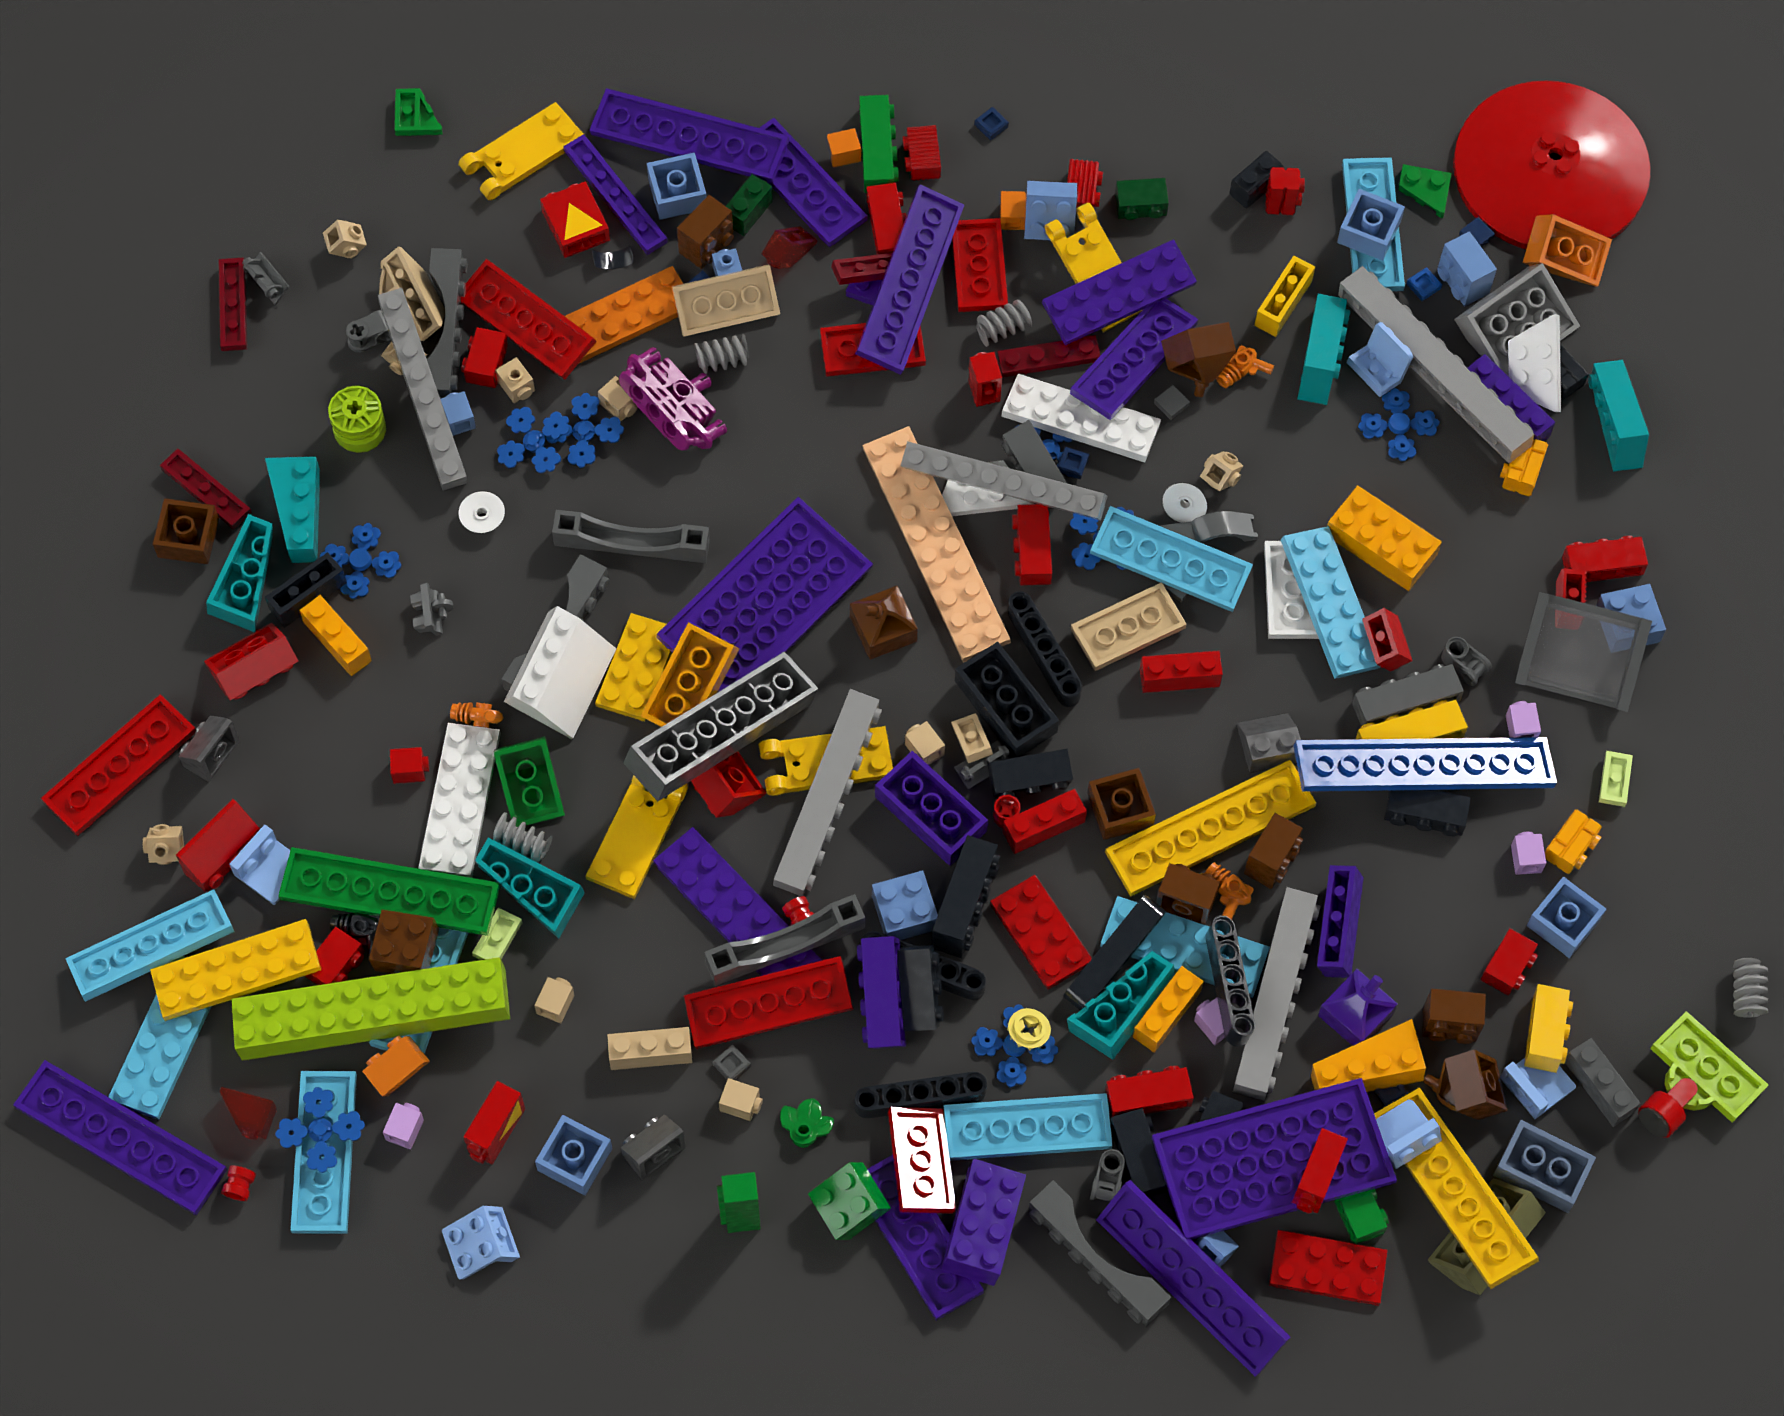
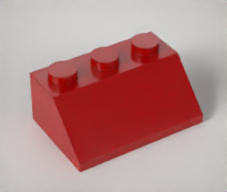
M273 623L264 626L204 661L229 700L244 697L251 688L268 683L272 676L289 671L293 668V664L299 662L285 635Z
M738 751L691 780L695 790L702 796L708 805V809L716 818L734 815L767 794Z
M232 799L176 854V857L184 874L207 893L222 883L224 876L232 870L230 867L231 861L256 835L260 828L244 809Z

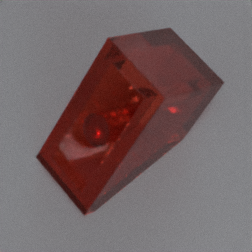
M801 226L775 230L761 254L772 267L776 269L788 268L800 260L818 241Z
M221 1087L219 1092L239 1131L242 1132V1136L252 1140H257L258 1137L266 1139L277 1110L274 1102Z

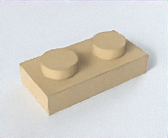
M976 713L951 722L968 763L993 755L991 746Z

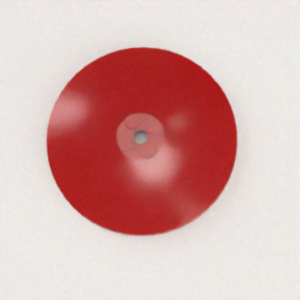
M1526 82L1510 86L1488 97L1476 107L1465 121L1459 133L1454 152L1453 169L1455 181L1460 196L1468 210L1475 218L1479 217L1495 233V236L1522 249H1527L1535 218L1540 215L1553 214L1613 239L1623 232L1635 219L1644 203L1649 188V155L1645 142L1635 124L1617 105L1607 98L1587 88L1565 82ZM1557 153L1561 156V159L1553 160L1549 154Z

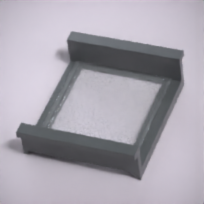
M1539 592L1515 683L1628 712L1652 621Z

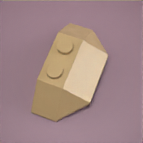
M398 246L381 261L380 269H382L379 295L402 288L420 341H425L442 326L445 308L426 271L406 251Z

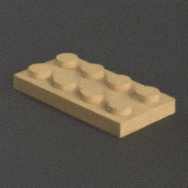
M769 264L672 286L683 336L780 314Z
M1161 582L1072 624L1071 631L1096 671L1186 629L1187 624Z

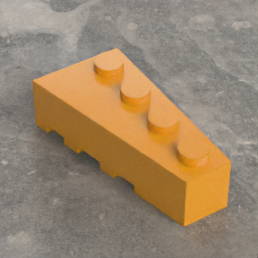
M1412 1019L1314 1063L1311 1072L1314 1091L1362 1078L1366 1092L1379 1088L1394 1087L1399 1084L1405 1085L1423 1081L1426 1066Z

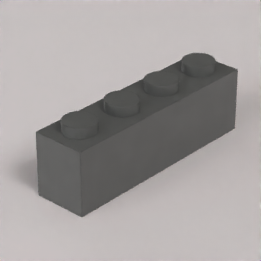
M1440 664L1421 674L1420 672H1413L1398 681L1395 679L1387 680L1381 686L1375 688L1364 687L1355 693L1352 705L1362 727L1367 723L1373 722L1378 724L1384 722L1385 719L1393 715H1399V717L1407 715L1416 708L1427 709L1433 707L1435 703L1442 700H1447L1448 702L1457 700V702H1460L1464 690L1453 664L1447 666Z

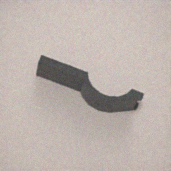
M1221 511L1205 514L1190 522L1161 525L1163 528L1200 543L1225 536L1238 537L1244 542L1258 540V534L1253 532L1252 527L1254 516L1247 513Z

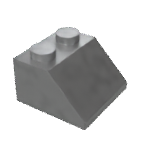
M1288 713L1237 723L1249 772L1274 768L1288 760H1291L1293 764L1297 763L1293 745L1296 740L1301 739L1298 728Z
M209 716L206 722H202L195 732L196 735L191 742H187L180 751L179 758L183 767L207 782L212 779L240 742L234 725L228 718Z
M666 1115L659 1119L657 1117L651 1119L644 1126L645 1129L638 1135H630L622 1143V1156L641 1180L685 1148L683 1130Z

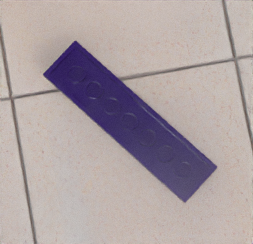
M607 88L589 130L593 136L673 157L695 152L697 163L749 177L753 174L761 180L774 183L789 143L788 135Z
M921 184L917 187L855 352L856 355L900 375L904 371L964 204Z
M693 827L653 860V864L728 942L753 939L789 927ZM810 949L756 971L760 976L822 960Z
M44 1060L13 1104L17 1110L196 1216L228 1170L223 1164Z
M1131 1180L1122 1186L1096 1219L1255 1377L1262 1372L1291 1338L1190 1238L1186 1239L1183 1231Z

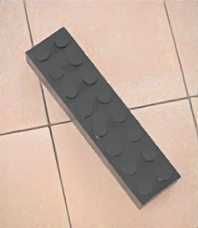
M783 652L633 744L627 753L624 765L658 802L809 707L818 688L795 662Z

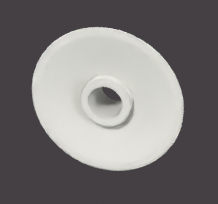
M1174 484L1163 495V507L1166 513L1175 521L1181 523L1190 522L1206 514V499L1203 493L1191 484Z
M481 491L470 494L462 501L459 507L461 523L468 530L477 533L489 532L498 527L505 514L504 505L500 498L490 492ZM481 513H485V514H486V515L483 516V517L478 516V515L481 514Z

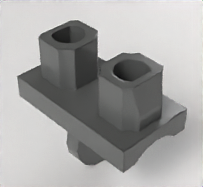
M428 583L421 584V591L410 595L412 607L416 611L423 609V615L413 618V627L419 633L430 631L436 636L443 634L441 619H446L447 612L453 610V602L445 599L444 593H438L437 590L430 589Z

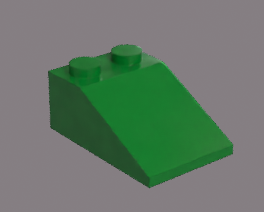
M545 737L494 749V756L511 819L513 817L517 818L516 827L522 822L529 825L565 815Z

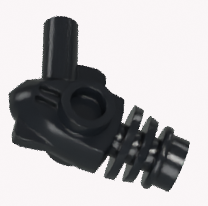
M360 913L333 915L330 920V929L332 931L336 926L349 936L358 938V942L362 945H367L370 957L380 916Z

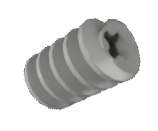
M1017 299L1013 301V306L1008 303L1004 305V309L1001 307L996 308L995 313L992 311L987 312L986 317L979 315L977 317V330L981 341L987 347L989 346L988 338H991L994 343L998 342L997 334L1006 339L1007 330L1012 335H1015L1016 326L1021 331H1024V323L1026 322L1031 328L1032 320L1025 305Z
M742 334L741 342L737 336H732L731 344L724 337L721 346L714 339L711 348L706 341L702 343V349L695 343L698 365L705 374H707L708 366H711L714 372H717L718 364H721L724 370H727L728 362H731L734 368H737L738 360H741L744 366L747 365L749 354L744 334Z
M504 812L496 824L493 840L539 863L550 848L552 836L546 841L544 840L545 832L543 831L535 836V827L533 826L526 832L525 822L516 827L517 818L513 817L509 822H506L507 813Z
M1741 958L1733 963V967L1736 969L1733 972V977L1736 979L1733 983L1735 989L1733 993L1735 999L1733 1007L1736 1011L1733 1014L1738 1017H1758L1768 1013L1767 1008L1760 1006L1768 1003V998L1760 996L1768 992L1767 987L1760 986V984L1768 982L1767 977L1760 976V974L1767 973L1768 968L1760 966L1761 961L1755 958Z

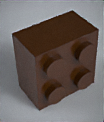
M708 195L677 227L679 254L700 269H703L707 263L711 264L712 254L717 253L723 247H727L733 240L732 211L711 195Z
M164 498L153 541L157 557L209 564L219 522L215 505Z
M1140 768L1089 781L1087 794L1103 840L1146 829L1154 825L1156 813Z
M1274 813L1249 854L1244 874L1270 889L1274 887L1276 882L1281 884L1288 872L1287 868L1290 862L1295 861L1301 850L1300 846L1304 839L1300 836L1303 828Z
M1169 863L1158 891L1156 903L1166 910L1167 913L1206 925L1216 899L1220 881H1217L1210 874H1198L1190 871V868L1183 864L1174 865Z
M381 910L369 957L374 971L395 974L430 968L439 932L435 919L433 917Z
M1431 988L1424 1004L1422 1036L1429 1037L1432 1041L1453 1039L1461 1044L1476 1042L1485 1023L1486 994Z

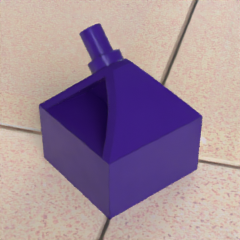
M1356 969L1321 1005L1318 1016L1353 1046L1373 1037L1392 1017L1398 1004L1379 988L1383 982L1379 976L1374 975L1370 980Z

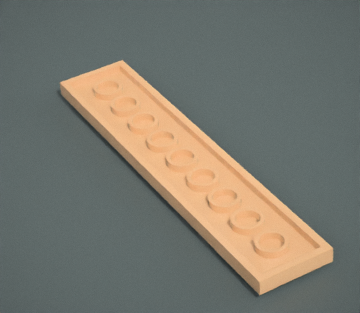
M908 426L864 444L863 450L964 663L997 641L1001 646H1005L1011 643L934 477L901 467L907 441L917 444Z

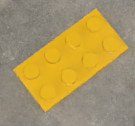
M633 613L630 614L596 699V707L645 722L646 719L641 717V714L672 653L656 638L657 633L666 623Z

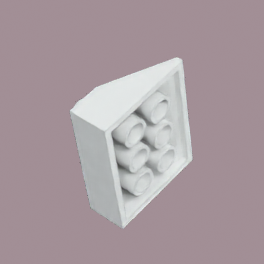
M556 606L547 613L504 702L573 739L616 648L580 618Z

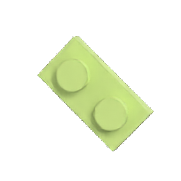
M1606 751L1599 795L1600 803L1625 807L1627 804L1633 755Z
M498 908L492 918L488 936H481L472 952L473 956L480 960L498 957L502 959L523 923L522 919Z

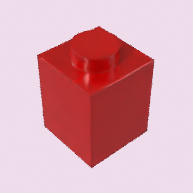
M422 747L390 749V769L393 783L425 781V772H429L430 768L429 757L424 756Z

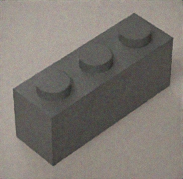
M1030 420L1003 434L1004 442L1001 443V446L1008 457L1012 455L1017 462L1014 465L1015 470L1066 483Z
M1592 1038L1568 1053L1565 1064L1612 1127L1636 1112L1641 1103Z

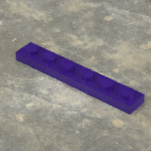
M584 134L563 146L567 156L646 255L668 243L664 233Z

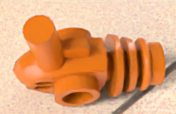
M1241 345L1216 380L1220 386L1228 388L1247 375V373L1255 375L1260 370L1271 375L1274 365L1257 359L1255 349L1246 348Z
M460 702L458 704L453 703L450 710L451 719H455L457 722L461 721L467 725L472 720L474 721L473 726L489 728V723L498 724L501 722L503 714L500 711L491 710L492 704L477 702L476 708L473 707L472 702L463 704Z
M1214 862L1205 873L1212 875L1217 881H1220V888L1218 890L1222 895L1220 902L1226 906L1222 916H1227L1232 920L1238 905L1250 903L1254 889L1245 884L1235 874L1230 876L1231 871H1226L1225 868L1221 869V865H1217Z

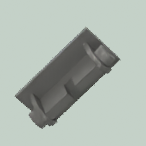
M259 252L255 259L247 257L242 262L244 265L243 269L261 287L265 296L269 297L276 305L290 286L262 252Z
M997 740L990 745L993 755L971 763L965 760L954 767L967 789L989 777L988 764L990 762L1009 759L1007 755L1010 753L1005 745L1001 746Z

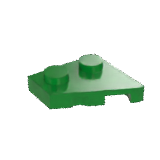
M420 88L396 89V136L443 135L442 126L438 123L432 108L427 104Z
M1403 164L1398 190L1406 196L1414 198L1415 202L1424 207L1426 204L1436 211L1438 217L1443 218L1451 173Z

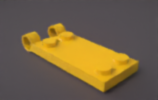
M555 102L477 152L465 154L459 160L458 165L466 175L474 174L479 168L485 166L493 177L482 183L480 191L488 200H493L510 187L564 154L563 146L580 137L583 133ZM501 163V166L497 167L496 164Z
M1088 202L1076 208V214L1085 227L1080 232L1066 238L1065 230L1057 219L1044 226L1048 238L1053 243L1075 284L1122 263L1098 222L1094 208ZM1079 239H1083L1085 244L1081 245ZM1142 310L1128 317H1125L1115 323H1112L1102 328L1101 330L1105 332L1117 326L1118 324L1130 319L1131 317L1139 314Z
M886 726L870 728L869 732L873 734L868 747H862L860 756H863L861 766L858 771L853 770L850 777L851 780H854V783L881 780L893 769ZM832 734L782 741L767 739L760 742L761 758L775 759L784 756L787 777L774 775L766 778V793L774 796L810 790ZM798 761L800 765L795 767L793 762Z
M633 775L632 782L586 874V880L635 899L687 793L688 784L686 783L670 793L667 799L663 798L657 802L649 792L645 791V787ZM648 802L654 803L652 807H648L646 804Z

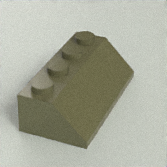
M1493 1178L1488 1186L1526 1239L1546 1212L1530 1191ZM1450 1231L1429 1257L1428 1261L1462 1289L1481 1295L1488 1287V1284Z

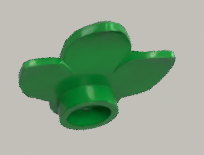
M814 1098L804 1100L798 1106V1109L790 1106H783L781 1109V1125L790 1131L792 1142L801 1148L809 1147L815 1142L817 1137L829 1134L834 1125L833 1118L821 1116V1105Z

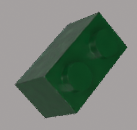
M751 174L726 205L732 211L733 230L743 236L748 233L773 202L772 186Z
M1166 178L1122 180L1116 182L1115 198L1118 219L1134 220L1143 217L1160 218L1167 216L1169 201Z

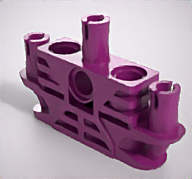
M654 347L649 348L639 356L631 354L627 360L626 371H623L619 376V383L638 408L677 449L681 451L687 450L689 445L697 446L701 449H710L713 440L727 433L725 423L718 427L723 422L722 420H716L710 424L716 410L700 393L711 386L709 377L702 381L707 374L701 373L689 381L668 357L660 361L661 355L659 351L652 355L657 350Z

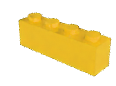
M1442 700L1435 703L1433 707L1427 709L1416 708L1410 711L1409 714L1401 717L1393 715L1378 724L1373 722L1367 723L1358 730L1356 739L1463 738L1468 726L1457 700L1450 702Z

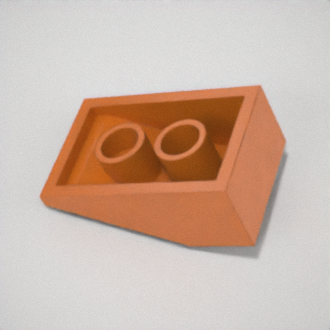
M1553 214L1536 216L1522 263L1529 266L1543 263L1550 274L1598 287L1612 239Z

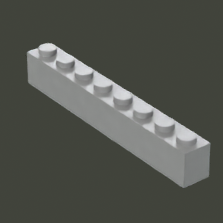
M402 288L378 295L379 305L442 490L466 484L467 476Z
M908 441L901 462V467L908 470L1100 521L1107 500V495L1101 492Z
M853 689L849 690L774 877L773 886L799 896H804L806 890L811 891L816 876L812 875L815 865L820 867L826 852L821 850L825 842L830 843L835 830L831 825L834 818H840L845 805L841 803L843 795H849L854 780H851L850 777L853 770L858 771L861 766L863 756H860L862 747L867 748L873 733L869 732L872 723L877 724L882 709L878 708L879 699Z
M1289 887L1286 888L1253 1012L1255 1029L1243 1050L1233 1088L1234 1093L1264 1101L1267 1092H1273L1276 1078L1271 1075L1273 1067L1279 1068L1283 1053L1278 1052L1280 1042L1284 1044L1286 1042L1289 1028L1284 1027L1286 1018L1291 1019L1295 1003L1290 1001L1292 994H1298L1302 979L1298 978L1297 974L1299 969L1304 970L1308 954L1303 953L1305 944H1311L1314 930L1309 928L1311 920L1317 921L1320 910V905H1316L1318 895Z

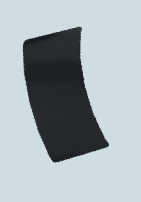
M630 246L614 252H598L591 249L594 264L601 269L623 268L634 262Z

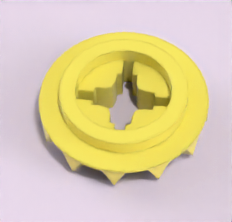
M1029 1008L1016 1011L1011 1016L1007 1027L1010 1040H1014L1018 1047L1023 1046L1028 1048V1050L1037 1047L1040 1049L1048 1041L1051 1033L1048 1019L1041 1012ZM1025 1025L1028 1028L1036 1027L1032 1035L1029 1032L1021 1033Z

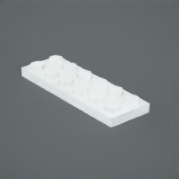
M1018 374L1001 417L1020 423L1030 420L1033 427L1141 462H1146L1161 422L1159 418L1124 407L1109 420L1072 396L1070 390Z
M448 723L418 869L472 878L495 764L494 749H498L501 734L499 729Z

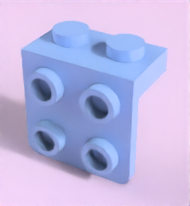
M1379 322L1375 325L1368 344L1349 356L1346 363L1381 397L1401 384L1413 355L1410 349L1394 335L1389 327Z
M1406 1100L1376 1119L1388 1156L1395 1169L1442 1141L1438 1123L1434 1118L1428 1121L1413 1100Z

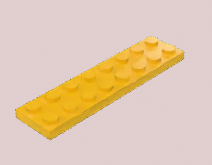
M1288 760L1106 848L1105 853L1131 897L1162 882L1169 863L1174 865L1183 864L1188 868L1195 866L1262 833L1274 813L1289 820L1314 808L1316 801L1310 791L1302 792L1299 773L1292 761Z
M1420 1088L1374 1113L1377 1119L1406 1100H1413L1428 1121L1434 1118L1440 1126L1442 1141L1405 1163V1165L1490 1289L1539 1262L1535 1251Z

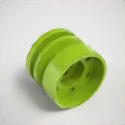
M350 386L338 391L332 397L328 412L333 434L338 444L347 451L356 453L368 452L377 447L384 439L386 422L381 401L376 393L366 387Z

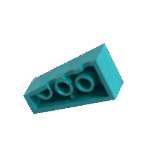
M1616 360L1594 363L1592 374L1588 376V383L1590 389H1593L1595 404L1598 409L1613 472L1643 468L1649 432L1624 361Z
M248 514L207 599V614L256 632L273 538L272 523Z

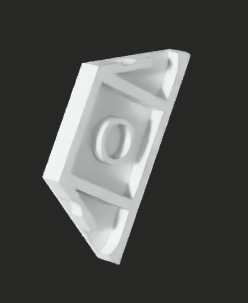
M1554 314L1508 341L1509 378L1536 404L1554 412H1561L1560 315Z
M1004 461L988 462L1009 468ZM949 480L942 494L952 516L1017 509V505L1034 504Z

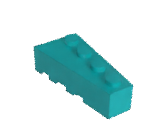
M1323 294L1317 295L1298 400L1324 405L1328 403L1333 378L1338 379L1341 364H1337L1336 361H1341L1344 346L1339 344L1340 342H1345L1347 328L1343 327V324H1348L1350 310L1346 309L1347 299Z
M265 458L291 563L314 562L318 557L320 468L317 458Z
M487 838L475 859L479 868L492 880L498 882L502 889L559 939L585 893L582 886Z
M1151 951L1127 970L1125 975L1118 981H1113L1107 986L1106 990L1097 998H1092L1087 1002L1085 1007L1077 1014L1074 1013L1067 1018L1069 1032L1113 1060L1134 1033L1135 1026L1175 975L1174 964Z

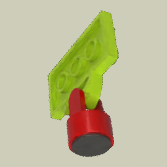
M1686 1011L1650 1048L1670 1066L1665 1075L1667 1093L1662 1091L1654 1092L1639 1107L1638 1114L1641 1123L1649 1132L1658 1137L1668 1138L1685 1122L1686 1114L1684 1109L1702 1110L1712 1104L1733 1123L1768 1087V1084Z

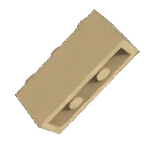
M689 1027L607 1034L611 1070L692 1063Z

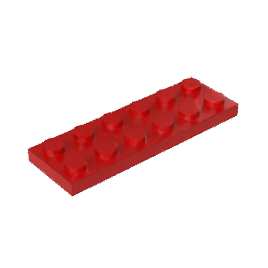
M488 259L481 264L466 282L465 297H461L460 302L498 331L506 333L510 340L564 380L597 342L591 335Z
M160 694L41 797V800L69 829L79 836L195 734L196 728Z
M841 956L684 995L696 1049L854 1010Z

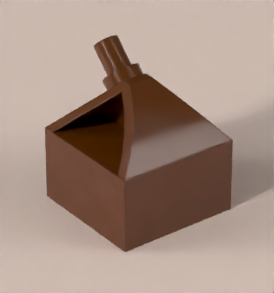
M1229 322L1187 329L1161 341L1168 370L1194 380L1196 385L1194 395L1196 397L1204 396L1206 387L1219 376L1236 352Z
M898 585L850 603V618L869 660L917 642L918 628Z
M1471 1050L1444 1059L1439 1079L1431 1074H1427L1423 1082L1433 1088V1092L1436 1093L1438 1100L1443 1105L1468 1117L1480 1120L1508 1111L1496 1059L1477 1050Z

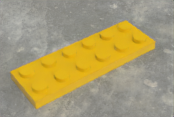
M304 919L150 969L162 1018L167 1021L321 971L308 921Z

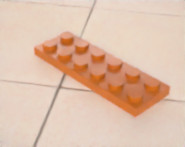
M673 266L565 316L597 341L579 363L678 318L672 286L681 285L683 282Z

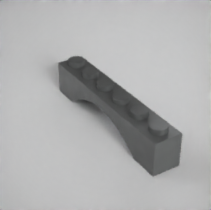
M431 248L429 272L433 283L439 289L444 299L445 323L439 343L427 359L440 398L446 397L458 388V376L454 375L455 367H459L460 352H456L457 343H461L462 329L458 328L459 320H463L464 306L460 305L461 297H465L466 284L462 282L463 273H467L468 267L467 258H463L461 249Z
M556 510L552 529L554 546L707 563L710 544L709 527L682 524L666 528H637L605 522L582 512Z
M580 554L567 574L569 600L566 611L584 622L587 612L591 613L597 603V596L600 592H604L607 589L610 579L608 578L607 567ZM527 653L514 658L502 677L504 690L509 692Z
M854 894L830 903L810 917L782 930L753 939L729 942L705 951V963L714 985L717 986L865 929V915Z
M1054 1180L1030 1201L1028 1210L1033 1221L1038 1225L1043 1224L1050 1231L1048 1234L1052 1240L1058 1245L1062 1243L1069 1250L1068 1254L1077 1264L1082 1263L1089 1270L1088 1275L1097 1284L1102 1283L1108 1289L1107 1293L1117 1304L1121 1302L1128 1309V1315L1136 1323L1139 1324L1141 1322L1146 1327L1169 1305L1171 1296L1151 1277L1137 1276L1124 1272L1107 1263L1091 1248L1078 1227L1074 1214L1073 1199Z

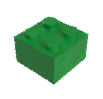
M849 1162L808 1193L835 1240H850L891 1209L863 1162Z

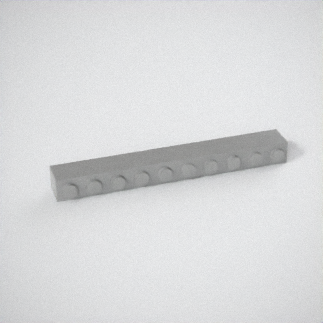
M1362 266L1340 282L1338 296L1347 299V304L1373 330L1379 322L1389 327L1394 335L1410 349L1413 358L1409 366L1508 463H1511L1532 446L1534 438L1532 428L1527 423L1521 422L1516 417L1514 410L1508 405L1505 406L1498 399L1497 394L1481 382L1475 372H1470L1464 366L1461 358L1453 355L1447 349L1445 343L1429 331L1424 322H1419L1412 315L1409 307L1402 305L1389 288L1381 285L1373 272H1368Z

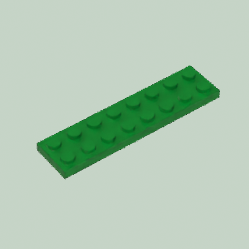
M291 847L278 897L283 901L366 915L380 916L381 910H389L433 917L439 928L488 936L500 884L487 880Z

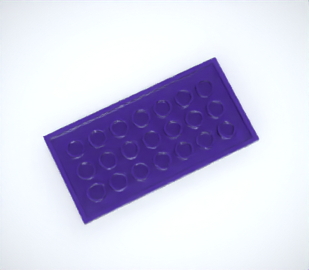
M797 497L657 633L656 638L673 652L689 622L740 648L718 690L719 692L781 653H786L873 567V563L801 498Z
M1362 1078L1152 1135L1155 1151L1185 1238L1192 1240L1299 1210L1296 1207L1297 1205L1292 1203V1200L1321 1128L1348 1138L1322 1203L1396 1183L1397 1179Z

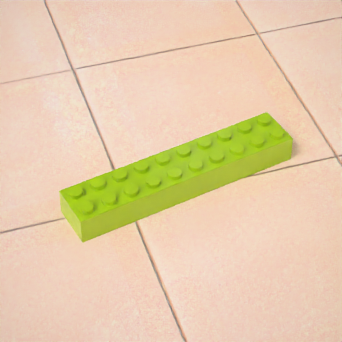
M500 957L232 999L235 1050L242 1061L510 1019L506 970Z

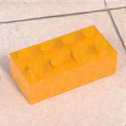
M1358 485L1327 524L1336 543L1407 591H1410L1436 558L1442 541Z
M688 622L641 717L662 727L715 695L740 648Z

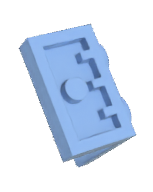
M264 824L231 861L230 867L234 876L275 905L280 900L278 895L290 850L277 841L273 830Z
M1524 1058L1517 1064L1512 1062L1506 1066L1500 1079L1533 1118L1536 1119L1575 1090L1576 1085L1560 1066L1556 1073L1524 1067Z
M481 1206L442 1229L458 1279H465L495 1261L513 1262L520 1258L502 1207Z

